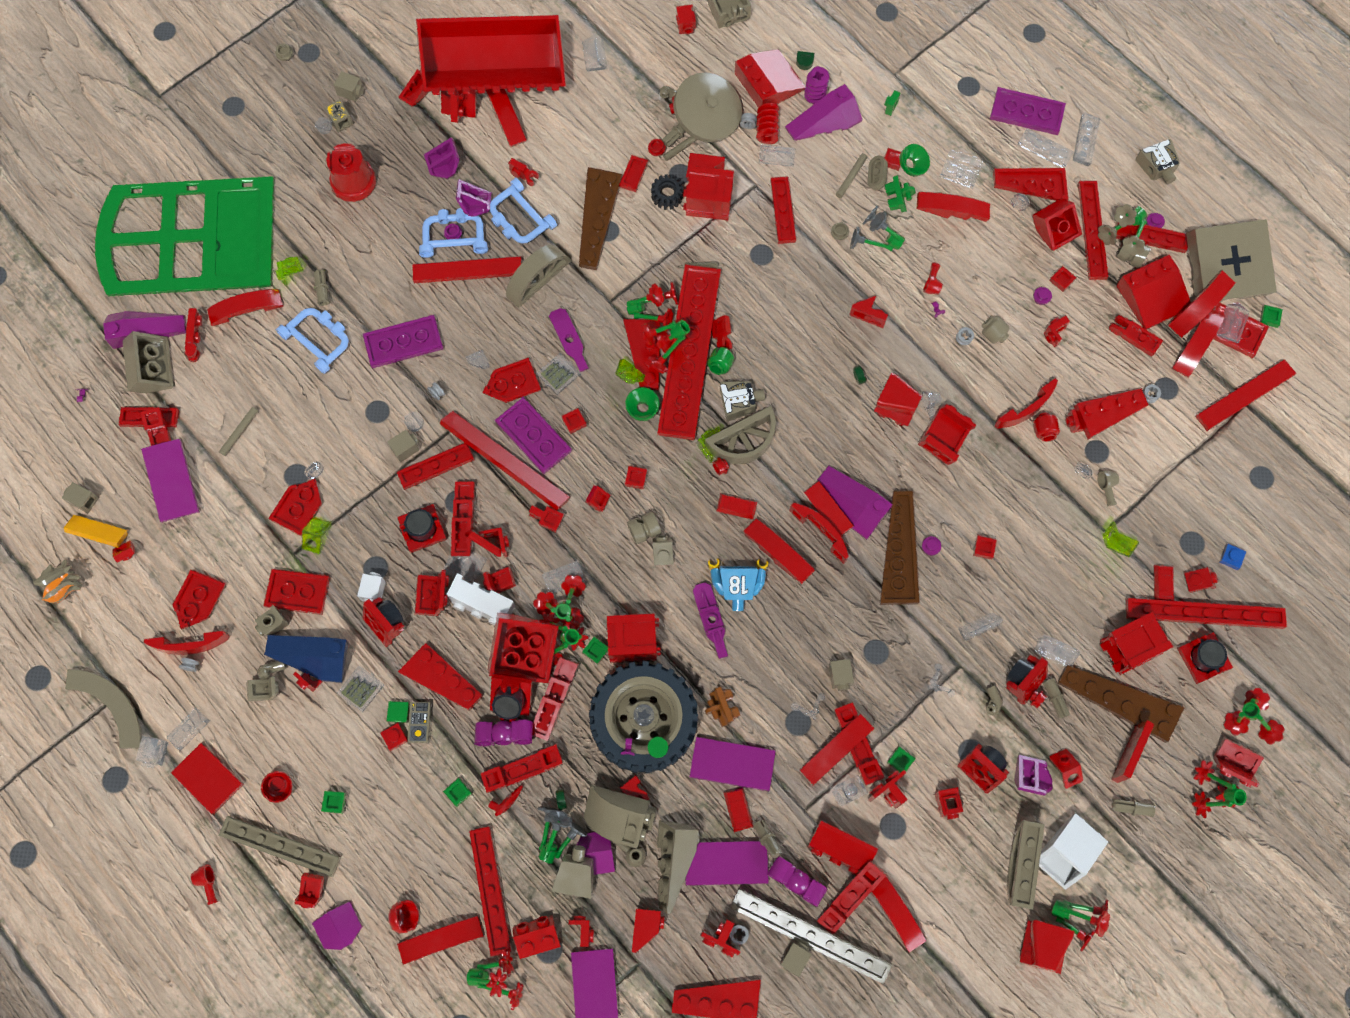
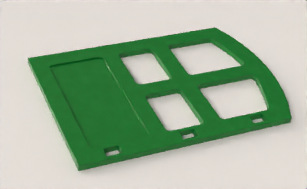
M274 177L113 185L101 209L95 237L96 265L106 295L124 296L272 287ZM243 183H252V187H243ZM188 186H197V190H188ZM142 189V193H133L132 190ZM204 194V226L199 229L177 230V198L181 195ZM162 197L161 229L159 231L113 233L118 212L125 199ZM216 240L219 241L221 245L219 251H216L218 248ZM203 242L201 276L174 278L175 245L177 243ZM160 244L159 276L157 279L118 280L112 257L113 247Z

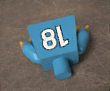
M717 559V564L713 566L710 564V560L708 561L712 584L718 594L724 596L725 600H732L733 611H744V600H752L753 596L758 595L765 584L767 560L765 566H761L759 564L760 559H758L756 567L720 566L719 559Z

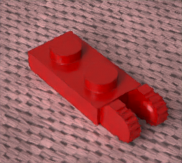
M196 308L188 309L184 352L190 362L199 360L200 352L197 350V343H200L201 340L200 332L198 331L199 326H202V316L199 315Z
M1118 315L1115 318L1116 323L1120 326L1114 323L1109 326V330L1115 335L1120 336L1151 357L1163 342L1162 339L1134 321L1124 318L1122 315Z

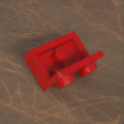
M553 915L541 916L537 920L530 922H521L512 928L513 939L520 959L560 947Z

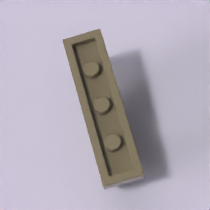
M546 245L536 250L518 267L511 277L506 289V297L520 308L571 262L570 258L555 245Z
M769 406L705 439V448L715 458L725 459L729 464H746L757 460L769 449L773 441L776 419L772 407ZM767 421L769 422L770 433L754 429ZM745 433L765 438L766 440L754 450ZM738 436L747 449V453H733ZM730 441L727 451L719 448V446Z
M1023 820L1017 828L1011 848L1007 876V894L1009 903L1012 906L1033 910L1045 824Z

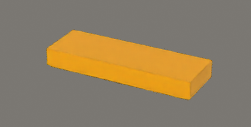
M73 515L63 527L66 533L117 548L128 535L125 529L78 515Z

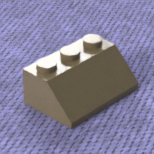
M132 331L123 340L128 391L146 394L172 389L174 386L168 337Z

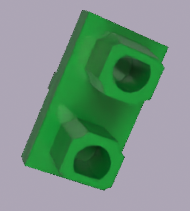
M898 175L893 177L892 182L885 184L887 196L892 194L897 196L888 199L890 210L900 209L903 213L907 212L904 197H906L907 201H911V196L916 193V190L913 186H909V183H904V188H902Z

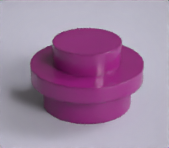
M1151 213L1146 219L1149 226L1162 228L1165 224L1164 217L1159 213Z
M449 224L444 230V236L446 239H460L462 230L456 224Z
M1039 287L1035 290L1033 298L1037 304L1045 305L1051 301L1052 293L1046 287Z
M927 537L922 542V550L925 554L934 556L940 552L941 542L936 537Z

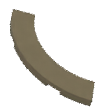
M68 669L65 689L91 694L107 706L118 727L119 748H142L141 725L138 721L136 710L126 694L115 684L97 674Z

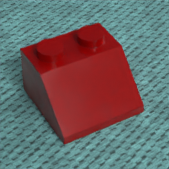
M1060 199L1032 215L1037 233L1051 251L1082 235L1074 202Z

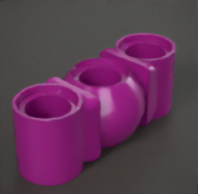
M529 720L512 721V723L499 721L495 724L493 722L475 723L474 744L477 746H495V743L498 745H510L512 742L514 745L531 744L533 722Z
M780 856L776 858L767 873L771 878L785 885L786 888L815 907H818L828 890L824 885L810 878L806 873L797 869Z

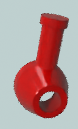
M931 264V271L923 288L924 293L937 295L940 293L943 284L936 278L940 264Z
M209 864L203 865L191 874V881L194 886H204L208 901L207 905L218 902L212 885L215 881V875Z

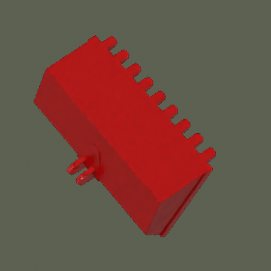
M558 15L416 19L419 66L424 92L432 91V95H440V91H447V94L453 95L456 90H462L463 94H470V90L485 93V89H492L493 93H500V89L515 92V88H521L523 92H529L530 88H536L537 91H545V87H551L553 91H558L559 87L566 86Z

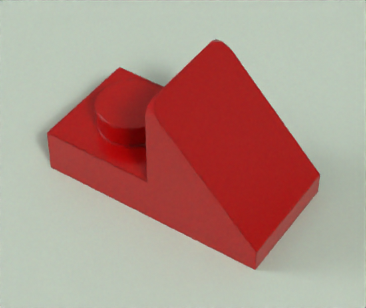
M876 296L853 304L849 314L880 328H884L888 318V314L884 311L872 308Z

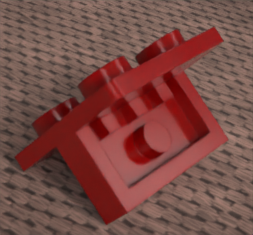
M456 90L453 95L447 94V91H441V113L451 115V122L458 123L461 117L475 118L476 90H470V94H463L462 90Z
M896 770L885 780L887 782L885 786L880 783L869 792L871 797L868 801L872 802L883 793L885 795L883 799L890 807L893 806L896 809L905 803L908 799L895 782L903 777L906 771L903 770L899 773Z
M726 920L725 923L721 922L715 932V935L718 936L717 939L701 932L702 943L712 948L715 945L721 947V952L733 958L734 954L739 956L741 952L725 944L735 923Z

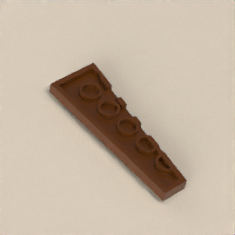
M591 167L587 169L579 267L597 271L620 188L619 184L622 179V174Z
M893 491L891 502L893 505L890 510L880 605L919 604L913 491Z
M1069 665L1065 667L1057 683L1134 726L1147 720L1154 723L1150 735L1165 743L1169 742L1184 710L1183 706Z

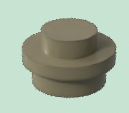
M282 43L276 47L275 54L279 60L286 61L293 56V50L289 45Z
M839 222L832 226L831 235L834 239L844 240L848 237L849 228L845 223Z

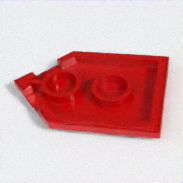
M528 357L493 370L491 378L482 393L508 403L541 391V387Z
M316 479L289 486L268 519L302 536L322 504Z
M190 569L172 604L181 630L209 619L226 583Z

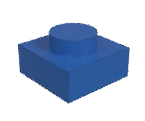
M1227 544L1219 563L1239 570L1246 551Z

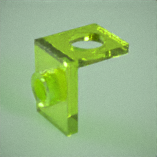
M719 427L712 431L704 432L701 438L698 439L697 446L709 463H712L713 455L705 446V439L720 432L721 429Z
M314 517L302 531V549L320 554L322 536L331 527V522ZM307 539L314 540L316 547L309 546Z
M1113 521L1103 534L1107 549L1128 558L1139 545L1138 540L1119 533L1116 522Z

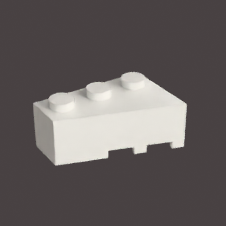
M457 573L447 593L450 601L454 604V608L460 611L468 610L472 616L478 619L482 617L489 619L488 622L494 626L497 612L512 614L515 607L512 600L492 590L488 591L479 587L480 584L473 582V584L462 579V575Z

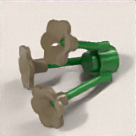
M1129 204L1118 206L1114 220L1119 222V225L1115 228H1111L1109 225L1100 226L1098 228L1100 232L1098 236L1105 245H1114L1117 242V230L1127 225H1140L1136 236L1124 238L1122 249L1132 256L1137 255V253L1141 254L1145 250V242L1139 239L1143 227L1147 224L1145 220L1147 213L1140 206H1137L1135 209H1132Z

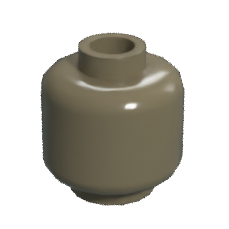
M991 316L982 325V334L993 344L997 342L1003 343L1009 337L1007 333L1010 327L999 316Z

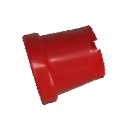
M346 143L336 145L334 147L335 150L331 154L329 151L326 158L327 167L330 172L329 181L333 193L338 198L349 202L365 199L372 193L376 185L377 179L373 168L368 161H365L361 151L356 149L354 145Z

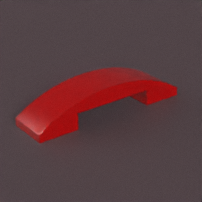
M1221 270L1183 312H1180L1168 326L1182 338L1215 308L1236 282Z
M279 289L258 290L224 299L209 307L207 311L211 326L230 322L229 318L260 309H264L266 312L281 308L283 303Z
M1212 310L1199 322L1185 349L1172 367L1173 370L1188 378L1190 377L1225 318L1224 315Z
M1054 378L1043 386L1037 394L1039 399L1019 414L1011 409L1000 417L994 426L997 429L1007 428L1020 424L1034 416L1046 404L1055 390L1058 380Z
M160 407L140 412L151 446L171 441Z
M797 503L791 504L789 511L802 524L809 519L833 543L830 551L843 564L846 563L849 557L843 539L834 526L813 509Z
M224 631L204 633V641L170 644V641L164 637L144 639V644L167 654L190 655L218 647L229 640V635Z
M853 702L834 709L841 731L858 716ZM865 737L850 751V755L866 786L885 777Z
M557 744L502 767L498 766L480 773L486 793L528 780L562 765L563 761Z
M870 860L830 904L817 922L828 932L835 934L853 911L886 877V874Z
M885 877L871 891V894L878 901L909 953L925 943L926 939L907 906L888 878Z
M475 916L427 932L397 945L402 963L405 965L431 954L484 937L479 917Z

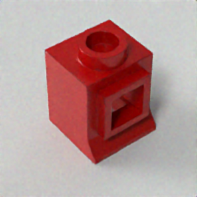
M693 4L676 6L679 34L694 33L696 19Z
M958 787L935 793L940 817H947V820L959 818L960 813L964 812ZM953 798L956 808L948 809L946 799Z

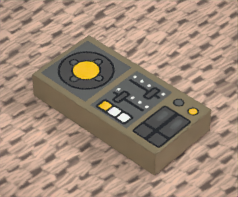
M410 702L408 743H429L430 702Z

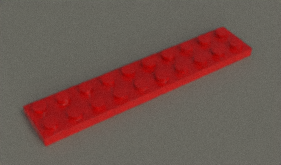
M685 264L676 323L684 320L689 325L690 332L685 335V339L670 353L657 432L659 436L695 440L721 269ZM673 338L672 345L677 339Z

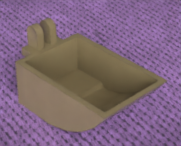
M707 0L718 28L744 22L751 17V3L749 0Z
M591 785L584 819L602 837L638 849L640 841L644 842L647 830H652L657 809L649 807L650 801Z

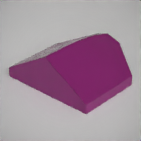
M453 138L447 139L424 154L431 176L448 179L456 174L460 158Z
M460 179L457 181L455 199L466 215L475 217L490 211L492 192Z
M1018 755L1014 776L1017 789L1043 796L1052 791V777L1048 771L1047 762Z
M596 832L587 833L588 835L585 837L581 836L577 845L586 848L584 857L593 859L594 875L615 872L611 841Z
M351 902L327 912L312 923L324 949L342 950L353 943L357 934L362 929V925Z

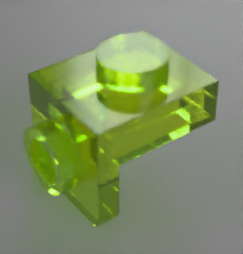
M298 256L288 257L283 261L276 262L278 267L275 270L277 278L282 280L284 285H288L286 276L304 271Z
M620 359L615 375L629 384L643 382L645 375L627 360Z

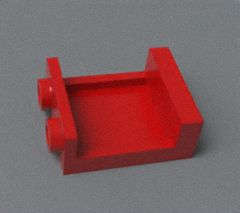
M945 404L938 408L918 445L945 464L950 465L957 461L959 449L969 432L975 429L976 424L968 416L960 414L954 406Z

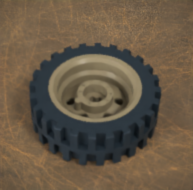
M643 661V664L632 662L624 668L620 666L616 668V672L605 677L604 682L598 685L595 695L592 696L589 719L593 739L607 760L622 770L626 769L637 774L638 772L649 774L653 771L665 770L666 767L674 765L679 758L685 755L694 740L698 714L697 702L693 697V691L686 685L685 679L682 676H677L671 668L668 670L662 667L663 664L657 663L653 665L649 664V661ZM635 697L637 702L631 704L629 702L630 698ZM651 697L657 698L655 704L650 703L649 699ZM646 709V713L651 715V717L647 718L649 721L643 724L638 721L639 715L637 712L642 713ZM661 714H666L668 716V719L666 721H662L660 719ZM626 715L627 721L621 722L620 716ZM652 731H656L658 737L664 738L668 743V752L662 758H654L648 752V743L652 739L650 736ZM636 732L638 737L635 740L632 739L631 752L634 753V756L629 754L621 755V752H625L626 738H630V734Z

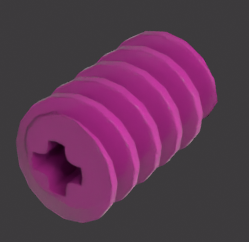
M816 66L807 75L804 98L809 103L815 104L826 95L829 73L825 68Z

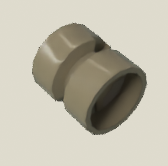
M1144 245L1145 250L1143 253H1137V255L1132 256L1121 247L1116 258L1124 262L1130 261V265L1139 269L1151 248Z
M652 511L642 515L641 519L635 518L627 522L636 544L646 541L648 536L653 538L662 534L659 523Z

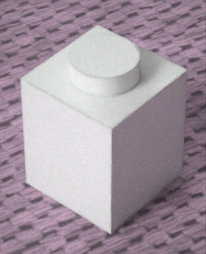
M370 572L369 575L363 574L357 597L361 601L368 599L373 601L376 598H382L385 580L378 573Z

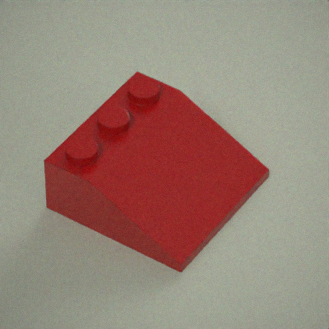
M779 49L752 53L735 61V75L757 107L765 103L779 104L805 90V85Z
M1170 254L1122 276L1116 286L1142 327L1146 330L1177 316L1191 304L1181 272Z
M497 612L487 669L489 676L492 677L493 674L532 679V682L548 684L559 626L519 615Z

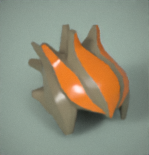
M63 560L62 564L56 568L50 564L41 573V576L33 581L34 585L44 587L42 600L53 604L59 603L71 592L81 590L82 584L76 581L81 577L73 575L74 571L69 572L71 565L66 567L67 560Z

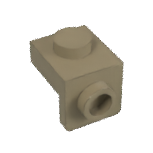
M658 535L656 538H653L654 566L673 564L672 538L667 535Z
M274 676L269 677V679L248 680L246 682L248 702L273 700L279 691L278 682H275Z

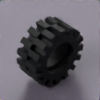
M665 174V178L661 175L659 180L657 178L654 180L651 188L654 204H658L659 208L664 206V210H667V207H670L671 210L673 205L678 207V203L681 204L683 186L682 182H679V178L676 177L674 179V175H671L669 178L668 174ZM664 188L674 190V194L671 196H663L660 192Z

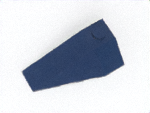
M268 635L264 655L309 674L318 680L342 683L348 643L346 639L328 637Z

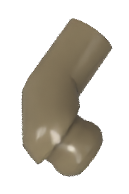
M663 86L660 88L659 94L662 98L672 99L677 90L669 86Z
M279 661L259 666L257 673L259 678L267 679L270 673L287 669V665Z
M992 686L986 689L991 698L986 711L990 715H996L1001 709L1003 700L996 686Z

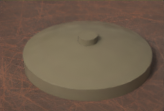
M712 73L691 75L681 83L674 96V113L678 123L685 132L697 140L703 142L722 141L737 129L741 121L742 104L739 95L728 81Z

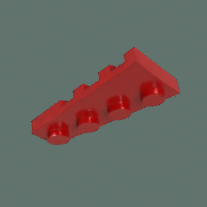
M995 168L993 171L994 188L1055 201L1060 199L1068 200L1065 168Z
M623 319L639 388L643 387L659 391V372L652 368L651 363L648 361V358L652 355L659 358V349L656 346L657 341L655 340V344L649 346L642 337L641 325L648 323L651 329L660 328V322L658 320Z
M1141 388L1080 402L1074 408L1087 440L1109 427L1141 411L1149 404Z
M426 643L398 671L401 675L410 678L414 682L423 685L469 711L483 697L478 690Z
M761 980L674 990L672 1013L706 1018H757Z

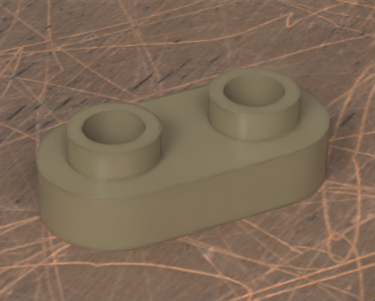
M880 155L873 157L869 163L867 183L873 190L883 188L887 179L888 163Z

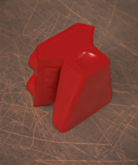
M891 373L874 411L880 417H888L900 426H908L923 395L918 393L898 375Z
M1028 920L1024 931L1023 947L1020 951V963L1061 974L1064 956L1075 932L1042 921Z

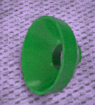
M910 144L900 153V165L906 174L917 177L923 175L929 169L930 157L921 145ZM907 159L913 162V168L907 166Z
M641 387L632 390L625 401L628 414L638 421L652 419L659 410V398L649 388ZM640 404H646L648 410L642 413L637 410V407Z

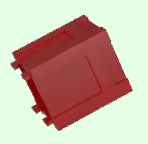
M691 166L690 171L687 170L686 173L689 183L686 185L683 197H686V203L683 206L686 216L728 221L734 171Z
M1153 612L1109 633V636L1100 640V647L1103 652L1107 651L1114 663L1112 667L1119 675L1173 648L1172 643L1166 637Z
M655 613L607 616L608 657L610 663L657 661V656H661V652L657 653V651L661 650L656 648L655 627H659V624H655V622H659V618H655Z

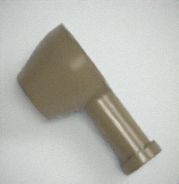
M1100 471L1097 481L1099 487L1105 491L1107 507L1117 505L1112 487L1119 483V475L1116 472Z
M611 841L626 853V861L630 866L639 867L644 864L646 853L643 848L638 846L637 849ZM634 852H638L640 854L638 860H634L632 858V854Z

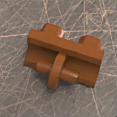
M719 687L709 694L711 700L707 701L709 708L705 710L706 715L712 714L714 720L718 719L721 727L729 725L740 716L736 706L728 707L727 702L733 699L731 689L722 690Z

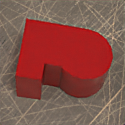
M636 775L620 788L623 794L649 801L648 794L638 788L641 781Z

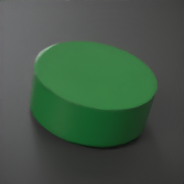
M662 737L652 738L648 743L649 754L654 758L664 757L668 752L667 741Z

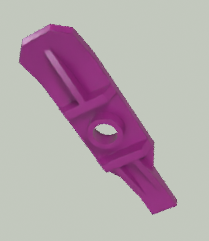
M559 308L551 311L549 319L566 354L574 359L580 372L589 369L582 355L583 344L566 309ZM572 338L573 342L568 343L566 340Z
M706 582L697 584L693 589V595L706 637L714 643L719 659L728 657L723 641L725 628L712 586ZM714 617L716 621L714 623H710L708 621V618Z

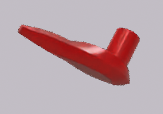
M521 785L514 790L501 804L493 800L490 801L488 808L495 811V816L505 813L513 805L523 786Z

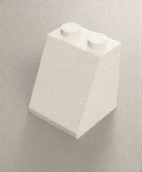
M1075 813L1065 821L1041 850L1039 867L1066 890L1088 873L1108 841Z

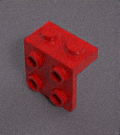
M441 570L438 576H417L415 615L438 616L444 610V606L447 605V595L444 592L445 588L448 587L449 576L445 575L446 570Z
M1224 737L1213 756L1217 764L1216 766L1220 769L1219 772L1229 778L1232 776L1238 778L1239 782L1247 787L1254 786L1258 788L1259 782L1254 775L1264 757Z

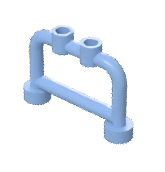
M516 177L510 181V187L490 202V213L493 216L491 220L496 227L501 225L504 228L502 233L508 240L513 238L518 243H528L546 229L552 230L557 226L556 221L550 214L542 219L522 197L520 192L524 190V187ZM510 195L515 198L539 225L526 236H520L515 228L496 209L497 205Z
M461 208L456 210V214H449L448 210L442 209L438 211V215L430 216L423 222L422 245L419 246V255L421 257H432L434 255V248L473 245V251L477 254H484L488 251V244L484 241L483 221L479 215L475 217L468 216ZM467 220L476 222V238L430 241L429 227L432 223L448 224L452 221L465 223Z
M315 308L304 309L287 325L283 326L281 324L275 329L284 340H287L291 335L294 336L319 359L314 365L323 374L330 370L328 365L345 351L349 343L347 335L343 332L345 330L344 326L338 321L335 324L331 322L332 316L326 310L321 313ZM309 315L316 317L323 326H326L336 337L341 339V344L328 356L295 328Z

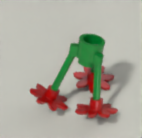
M542 612L543 619H540V621L552 624L560 621V618H554L553 612H550L549 615L546 612ZM556 624L559 626L558 629L562 630V645L556 646L554 649L552 663L555 666L558 663L557 659L563 657L558 652L567 648L568 645H571L572 651L576 650L577 644L579 647L585 648L582 641L587 640L589 637L582 635L584 627L577 631L573 625L571 629H568L567 626Z
M1205 760L1201 761V767H1195L1198 773L1194 775L1193 779L1198 780L1199 785H1202L1204 779L1209 782L1211 778L1224 785L1225 788L1217 786V789L1222 793L1215 797L1217 800H1222L1218 802H1210V798L1205 799L1204 791L1200 795L1195 793L1194 798L1196 802L1192 803V806L1197 807L1195 814L1197 816L1201 814L1203 818H1206V811L1211 812L1210 807L1212 806L1235 808V805L1242 806L1245 804L1247 799L1246 792L1239 789L1235 784H1231L1229 781L1213 775L1212 773L1215 772L1211 768L1213 762L1209 761L1206 764Z
M507 948L506 950H501L503 958L499 959L498 962L478 964L477 968H470L467 973V983L469 986L490 990L491 997L495 994L498 997H501L502 994L508 996L511 999V1010H514L515 1007L519 1006V998L523 996L521 993L523 984L518 982L516 989L504 990L507 988L504 981L507 976H511V971L514 970L511 963L513 957L510 956L509 949ZM500 967L496 974L490 973L491 979H489V974L485 969Z

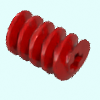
M765 103L757 109L756 138L763 144H775L778 142L779 106L777 104Z

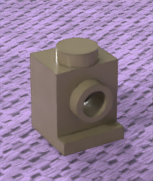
M274 605L255 620L257 623L255 629L261 636L264 634L267 637L268 635H276L289 625Z

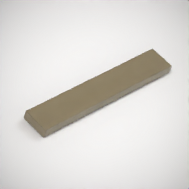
M229 816L226 817L218 835L330 877H334L341 857Z

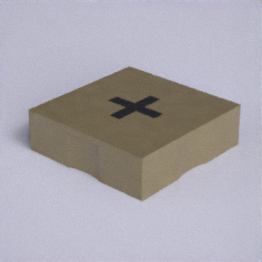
M1267 219L1198 228L1186 233L1189 257L1193 266L1195 298L1221 270L1236 283L1220 302L1234 298L1245 299L1267 296L1277 292Z

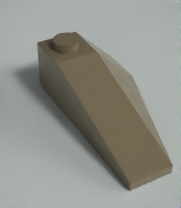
M659 820L657 848H661V860H658V868H660L662 879L658 881L659 908L665 913L671 914L696 853L699 833L696 828L690 825Z

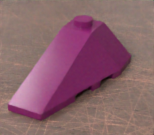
M843 84L829 92L787 124L785 129L793 140L797 141L815 137L816 134L825 132L829 134L834 130H847L862 122L863 119L855 96Z
M124 311L107 315L103 323L105 340L113 349L123 347V340L132 331L164 337L186 333L183 315Z
M830 466L817 479L854 525L852 529L866 540L886 517L893 505L878 493Z

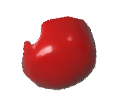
M283 771L268 773L262 780L261 793L269 802H282L292 793V780Z
M412 900L399 901L391 906L388 914V923L393 931L400 934L416 929L419 921V911Z

